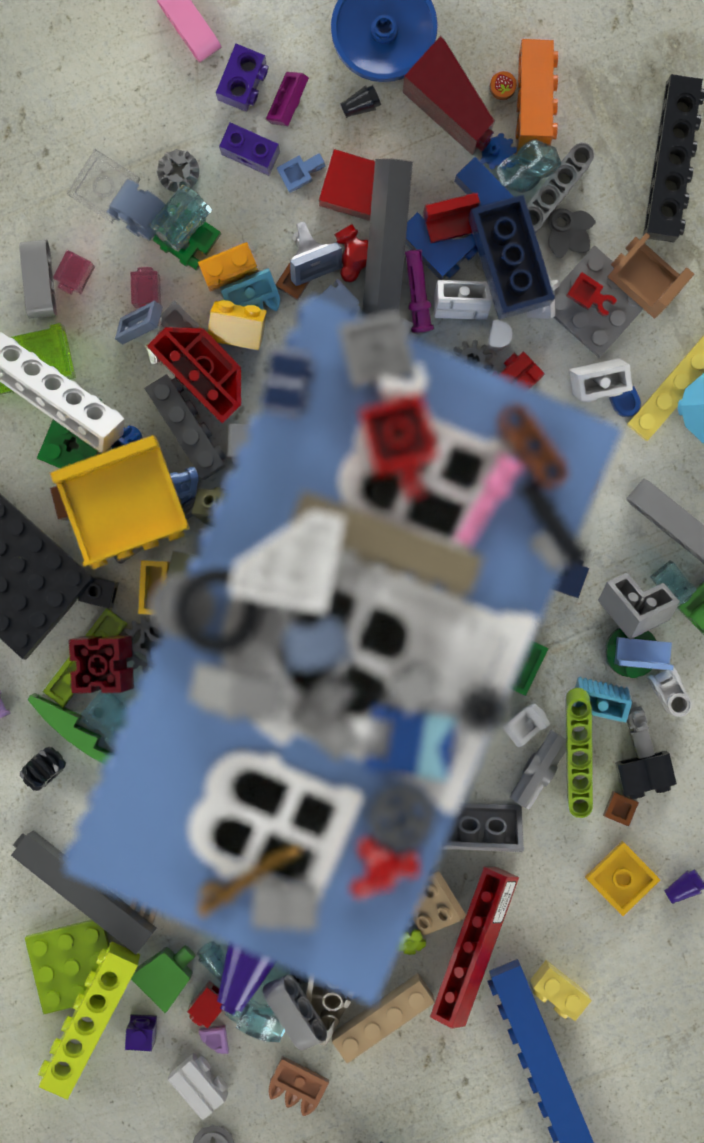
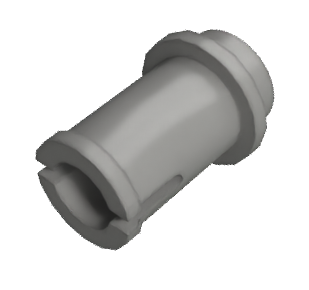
M542 531L529 544L532 546L531 551H536L551 569L552 573H554L568 562V558L552 542V535H547Z

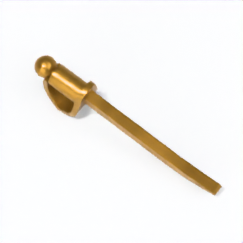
M300 848L283 850L267 857L225 888L216 881L204 883L199 892L201 905L197 909L198 914L205 917L210 911L213 912L225 902H228L230 905L234 904L233 897L284 861L299 854ZM210 893H216L215 895H213L212 897H210L208 900L205 901L204 898H205L208 894H210Z

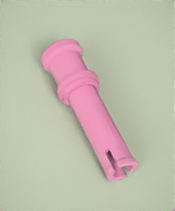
M502 454L498 455V463L491 475L483 480L485 488L470 510L458 533L454 536V539L469 548H472L474 541L500 498H504L509 494L508 488L518 472L521 473L524 469L520 464Z

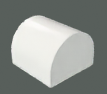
M500 320L492 322L487 345L488 350L500 351L509 344L512 339V329L509 324Z

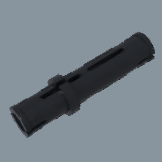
M536 479L530 480L518 489L534 511L532 515L535 520L539 518L563 554L568 558L572 568L582 563L583 559L586 560L589 554L585 552L554 508L556 506L553 500L549 501L537 484Z

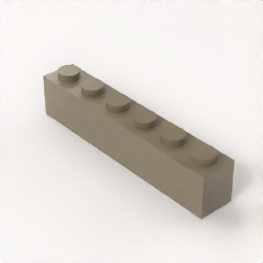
M302 490L289 526L312 511L345 517L338 553L342 554L344 549L356 553L354 559L372 565L373 560L386 564L384 570L402 576L403 572L406 571L416 575L414 581L432 587L434 582L446 586L444 592L459 598H463L464 593L471 595L484 560L483 556Z

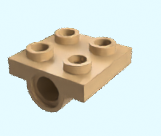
M439 870L432 871L412 918L423 936L460 922L466 916Z

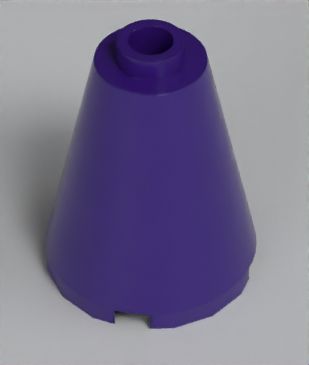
M228 943L217 1002L222 1004L220 1009L235 1015L236 1011L242 1012L276 963Z

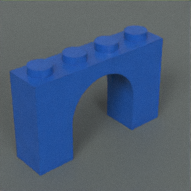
M476 157L456 174L454 182L467 195L478 193L480 200L478 207L514 197ZM418 212L407 222L405 244L411 250L422 249L423 263L439 280H443L446 276L451 279L461 269L458 265L465 258L469 261L478 253L473 234L462 239H447L431 243L425 220Z

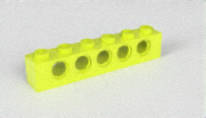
M111 941L107 950L102 948L96 960V963L99 964L96 972L90 971L84 984L87 987L84 995L78 994L72 1007L75 1009L73 1016L66 1017L61 1031L64 1032L61 1039L55 1038L49 1051L52 1054L50 1060H44L38 1072V1075L41 1076L39 1088L68 1100L138 966L139 953L134 954L128 948ZM113 972L116 974V977H108L104 973ZM93 995H102L104 999L98 1000ZM82 1017H89L93 1021L86 1022L82 1020ZM76 1039L79 1040L81 1043L74 1044L70 1040ZM59 1062H66L69 1065L63 1066Z

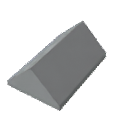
M462 803L443 849L523 852L521 805Z

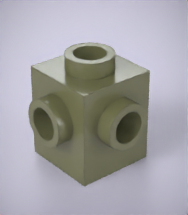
M214 487L213 490L198 489L192 514L202 523L212 527L214 519L210 518L212 510L217 501H223L227 491L221 487Z

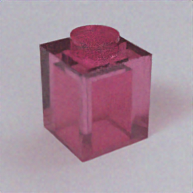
M67 250L53 279L59 283L57 288L70 295H72L73 291L82 294L95 266L91 261Z
M139 267L136 272H130L131 304L135 308H141L153 301L161 305L159 273L153 271L152 267Z

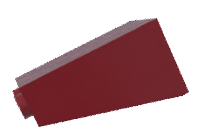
M440 36L405 74L403 93L471 155H474L477 150L482 152L491 142L495 121L445 39Z

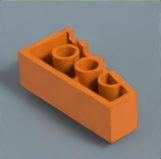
M522 39L517 86L521 90H518L516 112L519 113L515 139H518L515 162L546 163L552 139L556 140L558 124L553 123V115H557L558 99H553V91H557L558 75L553 74L554 68H557L558 51H554V40Z

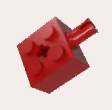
M422 393L359 410L377 477L393 473L400 474L406 501L415 500L412 486L415 487L417 498L426 496L418 469L422 465L439 461V455ZM396 430H401L402 434H408L404 436L403 442L391 439L395 437Z

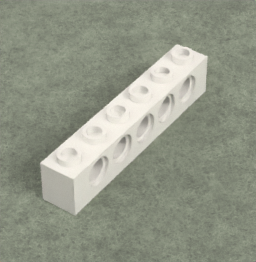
M0 332L1 383L100 453H104L123 435L125 418L118 411L103 404L98 397L90 395L75 381H70L60 374L55 367L47 365L35 353L27 351L15 339L9 338Z

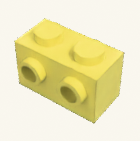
M547 960L544 961L530 979L532 987L535 989L533 994L544 1003L549 1000L554 1004L555 1007L553 1009L564 1019L569 1016L576 1021L592 1001L583 988Z

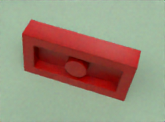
M478 193L425 205L423 216L431 243L472 234L468 216L471 209L478 208L480 204Z

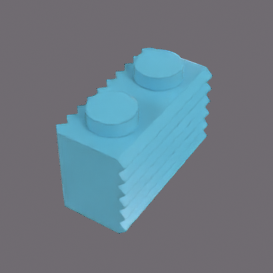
M581 676L577 679L575 688H582L589 694L593 716L624 723L627 722L632 705L628 687L613 686L612 683L608 685L607 682L603 684L602 681L598 683L597 680L582 679ZM581 701L573 703L574 707L584 705V702Z

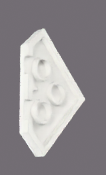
M315 511L310 512L235 562L229 594L325 614L345 517Z

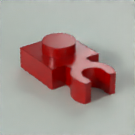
M583 272L580 273L566 295L587 310L590 309L592 304L595 305L597 312L602 316L609 314V311L603 308V302L608 301L613 305L617 302L614 296L601 294L600 292L604 286Z

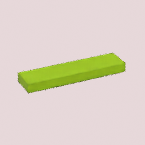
M106 608L85 636H102V638L119 636L128 623L109 608ZM70 656L42 691L63 708L75 694L71 693L70 672L76 670V661H70Z

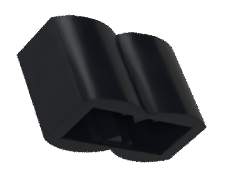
M667 751L655 752L654 755L638 759L634 757L615 762L622 794L629 796L630 799L644 797L645 792L655 790L656 793L667 792L671 790V786L677 784L670 753Z

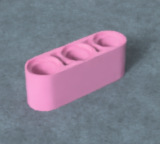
M157 0L159 6L199 63L221 49L218 39L191 0Z

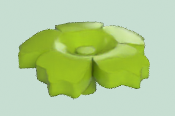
M414 928L411 933L407 930L398 951H403L407 955H415L416 950L421 951L426 947V940L423 939L420 930Z

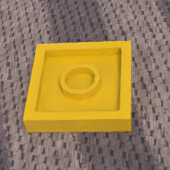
M623 841L585 876L622 916L631 910L660 881L657 875Z

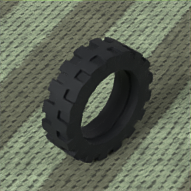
M211 568L200 571L186 580L177 594L174 606L177 627L190 644L204 652L224 654L238 650L240 646L247 644L251 640V636L259 627L258 622L262 614L260 600L241 597L244 606L242 622L235 631L227 636L217 638L207 636L199 631L193 622L191 608L196 595L209 585L223 584L231 587L234 572L232 570Z

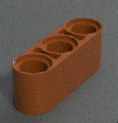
M512 405L503 410L496 420L498 431L531 477L535 478L537 484L543 488H552L563 483L568 475V467L529 411L521 405ZM508 414H515L519 418L520 426L518 429L511 428L507 424L506 417ZM527 439H532L537 443L538 453L536 455L527 452L525 448ZM546 465H551L556 469L557 477L554 481L548 480L545 477L544 468Z

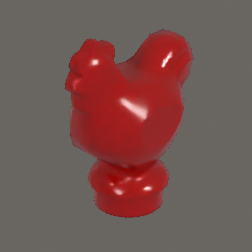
M353 224L334 234L337 243L344 246L342 253L343 268L340 275L343 281L348 283L356 281L360 271L366 267L368 240L357 238L358 229H355Z
M372 837L362 838L357 844V852L366 862V875L358 880L353 879L349 891L353 893L355 898L361 897L364 900L367 895H373L378 891H388L393 888L398 877L403 874L407 879L419 877L417 851L405 850L402 856H398L391 848L388 850L386 846L379 845Z

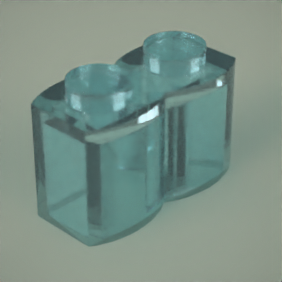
M532 140L526 143L518 151L517 155L506 158L497 168V173L502 186L525 193L533 189L541 178H546L556 172L561 165V161L555 147L539 140Z

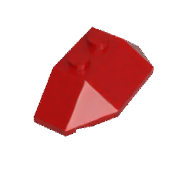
M165 327L147 345L161 363L222 424L241 406V367L204 328Z

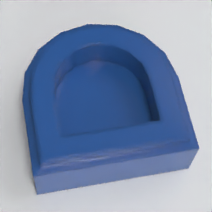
M634 386L631 391L609 398L614 410L621 417H631L640 409V397Z

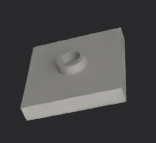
M400 311L338 325L353 388L381 382L382 376L396 379L415 374Z

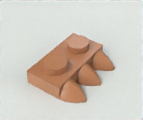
M282 1056L270 1080L269 1097L271 1100L275 1099L286 1091L285 1105L287 1108L294 1106L302 1099L301 1112L302 1116H306L317 1108L329 1084V1079Z

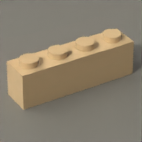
M417 973L378 1000L375 1006L371 1005L335 1030L332 1035V1043L348 1064L435 1003L433 993L419 973Z

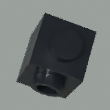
M93 576L95 580L79 597L78 601L109 609L113 608L119 582Z

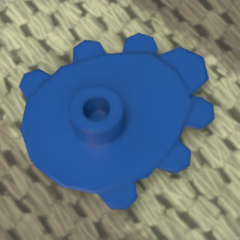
M499 133L498 136L491 138L492 140L489 145L482 151L480 162L482 164H489L491 170L495 169L498 165L499 169L503 170L506 167L505 164H514L516 157L513 154L517 152V148L511 147L513 139L507 140L504 138L503 133Z

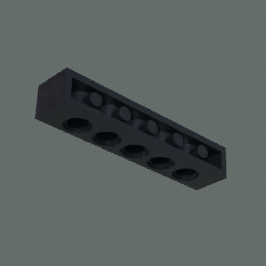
M671 74L666 81L643 236L646 232L650 235L648 239L674 243L679 238V235L682 236L684 233L686 221L682 219L683 209H687L689 203V193H686L687 183H691L693 176V167H690L691 157L695 156L697 150V141H694V134L700 127L701 115L698 114V108L704 101L703 79ZM677 103H685L689 111L682 112L679 110ZM673 129H681L684 132L685 138L676 137ZM669 155H677L681 160V164H673L669 159ZM665 181H673L677 186V190L671 191L667 189ZM663 206L671 208L673 217L664 216L661 208Z

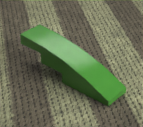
M36 693L29 696L28 701L42 718L64 739L82 752L103 764L106 758H110L111 754H114L98 746L102 735L78 725L83 715L66 707L63 708L58 703Z

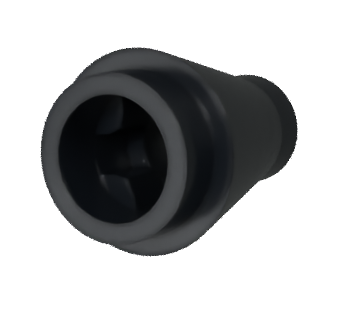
M365 85L340 104L346 118L353 115L375 111L376 107L381 105L374 86L367 87Z

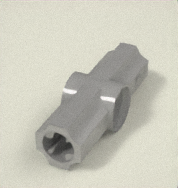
M550 730L537 753H533L523 769L524 774L511 792L510 798L530 810L543 787H546L553 779L558 768L557 764L566 752V739Z

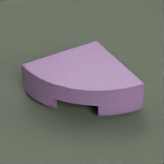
M226 1025L199 1029L200 1038L208 1047L217 1053H229Z

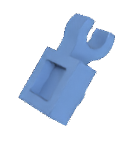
M320 153L303 162L299 155L277 167V170L289 193L312 182L310 173L317 172L326 167Z

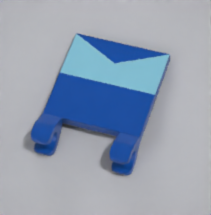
M373 705L371 709V716L373 718L393 721L387 759L366 755L363 759V767L367 770L448 781L457 718L422 712H414L409 716L403 709Z

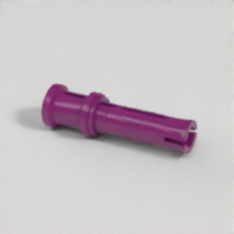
M422 249L405 251L411 295L408 310L411 311L412 323H414L411 332L419 333L434 330L429 310L432 304L430 300H427Z

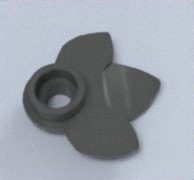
M560 208L553 211L548 220L549 228L552 231L548 242L555 256L562 258L568 249L577 253L588 252L590 250V239L586 230L594 226L596 223L594 218L589 213L581 210L571 213L567 209ZM557 219H564L566 225L564 227L558 226Z

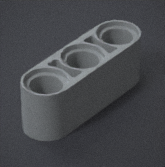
M47 240L21 242L19 250L27 316L29 319L56 316L57 309L49 243Z
M285 975L264 985L263 994L266 1002L297 1049L305 1050L326 1040L327 1031L324 1023L293 976Z

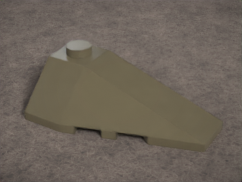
M309 978L306 997L326 1027L327 1038L324 1042L318 1044L326 1046L340 1023V1018L345 1009H348L352 996Z

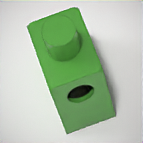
M186 945L176 954L169 947H165L139 965L131 980L166 1013L190 980L193 972L187 965L196 956Z

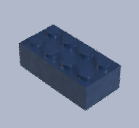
M524 194L471 209L468 220L498 319L501 320L549 306L554 301L555 296Z

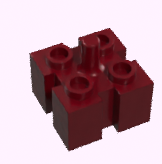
M132 635L109 636L102 638V636H81L69 639L70 661H76V670L70 672L71 693H93L101 690V693H122L134 689L133 667H127V658L133 657Z

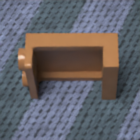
M646 232L640 240L635 237L625 248L628 251L626 256L621 253L613 261L611 266L614 269L607 277L655 319L695 274L687 267L680 274L677 273L645 244L646 240L650 237Z

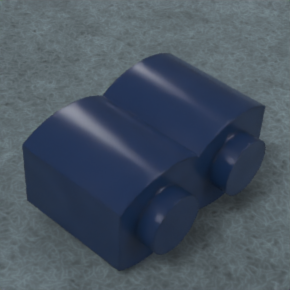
M272 347L262 400V412L300 418L301 411L307 412L310 393H305V386L307 380H313L315 362L310 361V353Z

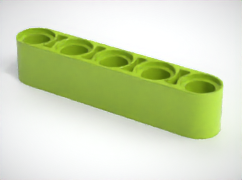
M573 688L568 691L565 698L567 799L570 813L577 818H584L590 815L593 809L592 708L587 691L582 688ZM575 702H584V705L581 707L572 706ZM577 726L584 727V729L579 732L573 730ZM576 751L585 752L583 755L580 756L574 755ZM577 775L585 776L580 780L574 779ZM578 799L585 800L583 803H575Z

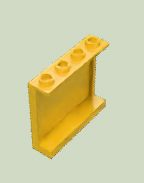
M154 435L50 472L53 483L57 484L83 555V566L91 565L92 569L108 564L107 559L114 556H117L118 560L134 555L133 550L143 546L145 551L159 546L158 540L167 537L170 541L185 536L184 531L190 529L157 437Z

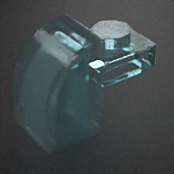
M252 998L242 1012L236 1011L235 1015L228 1012L225 1013L227 1017L237 1024L236 1028L262 1041L280 1042L285 1032L270 1006L259 1004Z

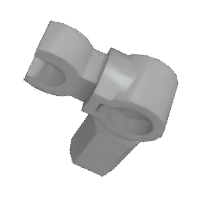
M641 706L630 709L627 718V725L629 729L633 730L630 734L638 759L654 755L648 732L649 727L646 724L645 712Z

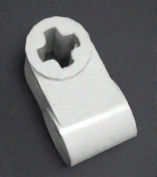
M674 667L673 670H665L655 676L649 675L647 677L653 691L660 699L667 713L682 717L690 712L691 700ZM680 697L683 701V707L680 711L675 712L672 709L671 703L674 698Z

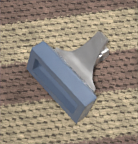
M305 221L296 224L297 232L293 234L292 239L298 247V252L290 260L291 281L295 286L342 268V248L337 242L330 245L317 243L311 236Z
M156 301L121 317L115 340L122 345L131 340L144 344L152 365L160 362L147 347L160 333L163 306Z

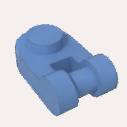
M192 466L186 468L182 473H170L182 506L196 495L198 485L197 471Z

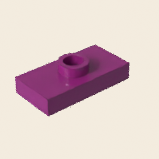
M297 72L285 73L266 117L269 123L289 126L309 80L308 76Z

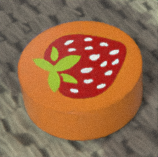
M507 71L496 73L490 82V92L498 100L511 98L517 87L515 77Z

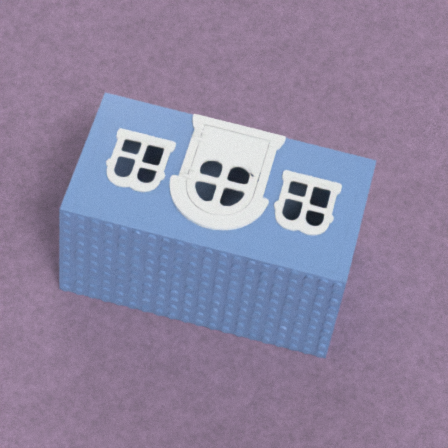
M311 295L309 302H302L296 316L299 325L296 331L290 330L284 344L287 350L310 353V361L315 362L313 380H307L305 386V393H310L307 412L301 411L300 418L262 411L259 417L253 416L247 430L249 435H251L247 445L241 444L235 457V461L239 463L234 474L229 472L222 489L227 491L222 502H216L210 518L214 519L210 531L204 530L198 543V547L202 548L198 559L192 558L186 575L194 576L200 571L211 568H223L234 571L235 562L289 527L302 490L483 556L484 560L471 595L464 593L463 598L444 592L446 586L434 582L433 586L429 587L414 581L416 575L406 571L403 572L402 576L384 570L386 564L373 560L372 565L356 560L354 559L356 553L346 549L343 550L342 554L337 553L330 591L347 592L354 596L356 600L355 608L346 626L351 664L376 673L386 683L412 662L416 661L420 666L426 663L440 680L436 687L441 693L416 712L457 718L448 781L367 770L363 767V759L366 755L387 759L393 721L375 719L371 716V713L358 716L340 710L336 718L358 735L359 739H357L339 762L292 724L289 720L309 695L297 689L286 676L279 660V649L283 643L282 636L286 634V627L301 623L296 618L297 608L260 600L262 614L259 618L257 631L254 632L247 644H243L238 650L233 652L230 651L224 654L204 652L190 644L185 638L173 637L161 630L165 634L162 643L155 644L148 661L153 662L150 671L147 670L146 673L143 672L136 689L141 692L138 699L135 698L134 701L130 702L125 712L124 718L128 719L126 727L123 726L122 730L119 729L113 740L112 747L116 748L114 754H111L110 758H106L99 775L104 778L97 787L94 786L87 801L91 808L87 810L85 815L81 816L75 829V833H78L79 836L75 838L72 844H69L62 861L67 863L63 872L375 1006L491 737L487 727H484L482 737L476 734L477 725L470 732L465 730V726L470 719L466 721L458 720V715L467 712V710L457 708V702L468 703L469 700L465 699L461 693L465 690L473 696L475 693L472 689V684L474 683L479 686L480 692H483L485 682H489L491 684L490 694L497 687H500L503 692L497 700L508 697L564 567L562 566L559 570L552 573L538 553L531 551L532 546L529 542L540 532L544 531L547 535L549 532L539 518L535 520L532 515L534 511L518 491L519 488L533 478L498 431L496 425L498 415L512 405L525 407L568 467V475L565 481L552 488H540L549 501L553 500L556 506L554 508L575 537L579 533L623 429L406 336L414 369L416 370L417 365H423L422 375L427 376L425 393L422 396L432 433L439 438V445L437 447L439 461L430 463L429 468L424 472L419 471L423 487L456 500L465 506L464 514L455 535L485 488L483 480L491 475L498 463L497 457L499 454L512 459L524 468L521 473L518 472L510 484L508 488L509 494L504 498L501 497L474 541L472 548L454 539V536L451 539H445L412 525L405 520V513L411 500L406 501L404 488H402L391 513H385L369 506L364 502L360 494L362 479L366 474L375 470L359 410L387 402L384 401L385 398L378 397L381 382L353 388L338 325L367 318ZM414 374L396 379L413 382ZM263 394L261 396L259 404H262ZM508 414L506 417L507 424L511 428L518 429L520 426L519 418L515 414ZM527 439L525 443L527 452L536 455L538 453L537 443L532 439ZM454 445L464 447L485 458V465L473 491L462 490L440 479L442 467L451 447ZM546 465L544 475L548 480L554 481L557 477V471L553 466ZM412 486L413 494L415 493V487H414V486ZM551 538L552 542H553V543L557 546V548L561 551V549L558 547V545L556 544V542L554 541V539ZM209 585L208 588L212 592L215 601V610L209 625L201 632L216 638L227 636L235 631L242 622L244 614L243 601L240 596L229 594L230 587L227 585ZM377 607L398 614L405 621L408 629L407 648L399 657L392 660H385L365 652L357 644L370 611ZM344 659L339 660L340 667L329 669L327 673L330 671L341 680L346 667L351 664L346 665ZM196 663L221 665L240 672L264 674L283 680L284 686L277 718L264 717L263 722H254L244 719L245 715H239V720H231L220 717V711L219 713H211L200 710L201 704L189 700ZM386 686L385 699L380 706L403 709ZM487 701L481 702L482 706L477 705L476 711L480 713L481 717H486L485 713L490 714L492 708L487 705ZM244 769H256L283 780L290 785V791L278 817L270 818L241 805L235 800L232 795L231 785L237 773ZM401 781L405 782L406 789H410L414 783L417 784V794L424 791L428 793L425 803H434L435 808L428 811V813L436 815V821L428 822L433 827V833L424 832L426 843L422 844L418 840L415 841V850L413 851L418 853L420 876L407 879L403 874L398 877L393 888L388 891L375 892L373 895H367L364 900L361 897L355 898L353 893L349 891V887L352 885L351 881L353 879L358 880L366 875V862L358 854L357 844L364 837L375 839L378 833L377 830L369 831L368 828L369 824L374 822V820L367 818V812L375 811L369 805L370 800L379 801L377 790L380 789L387 793L388 783H392L395 789L399 788ZM304 792L313 793L336 805V811L325 836L322 838L314 837L291 826V818ZM403 796L394 797L388 801L394 803L402 800ZM415 801L414 813L423 819L422 809ZM407 805L400 814L394 813L396 815V827L399 822L401 823L402 819L408 820ZM380 814L381 823L388 831L389 821ZM232 816L254 825L255 832L244 856L211 841V830L216 821L222 817ZM409 830L403 832L400 836L410 835L414 833V831ZM268 834H277L315 852L316 857L306 880L312 881V885L318 886L316 930L252 927L254 885L261 883V879L265 878L278 879L280 884L293 885V881L298 880L275 869H272L233 897L234 904L230 905L228 902H225L213 912L210 911L205 917L198 914L197 909L201 905L199 892L203 884L208 881H216L225 888L259 864L256 859ZM385 839L377 842L379 845L386 846ZM393 844L391 847L398 856H402L405 850L412 851L408 844L403 846L402 852H398L397 844ZM210 893V894H208V895L204 898L205 901L208 900V899H209L210 897H212L213 895H215L216 893Z

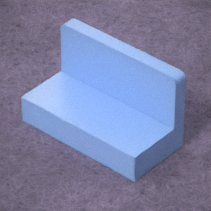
M617 637L614 664L673 670L674 665L670 664L672 643L642 639L630 640L629 638Z

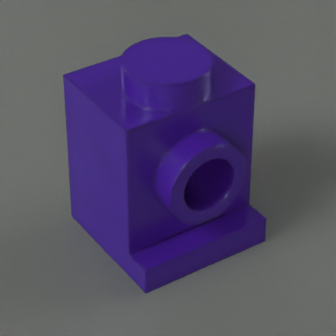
M130 1015V1022L126 1028L125 1050L152 1052L156 1042L157 1016Z

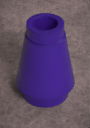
M695 869L690 872L687 870L664 891L671 903L674 904L702 894L701 890L704 889V882Z

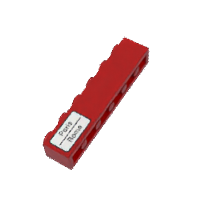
M498 867L483 868L430 1018L451 1029L466 1026L518 883V876Z

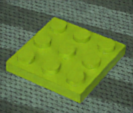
M93 920L25 937L43 1015L72 1008L78 994L84 995L87 989L84 984L90 971L96 972L99 966L96 960L102 948L107 950L110 945L107 932ZM113 972L104 973L108 977H116V974ZM93 995L98 1000L104 999L102 995Z

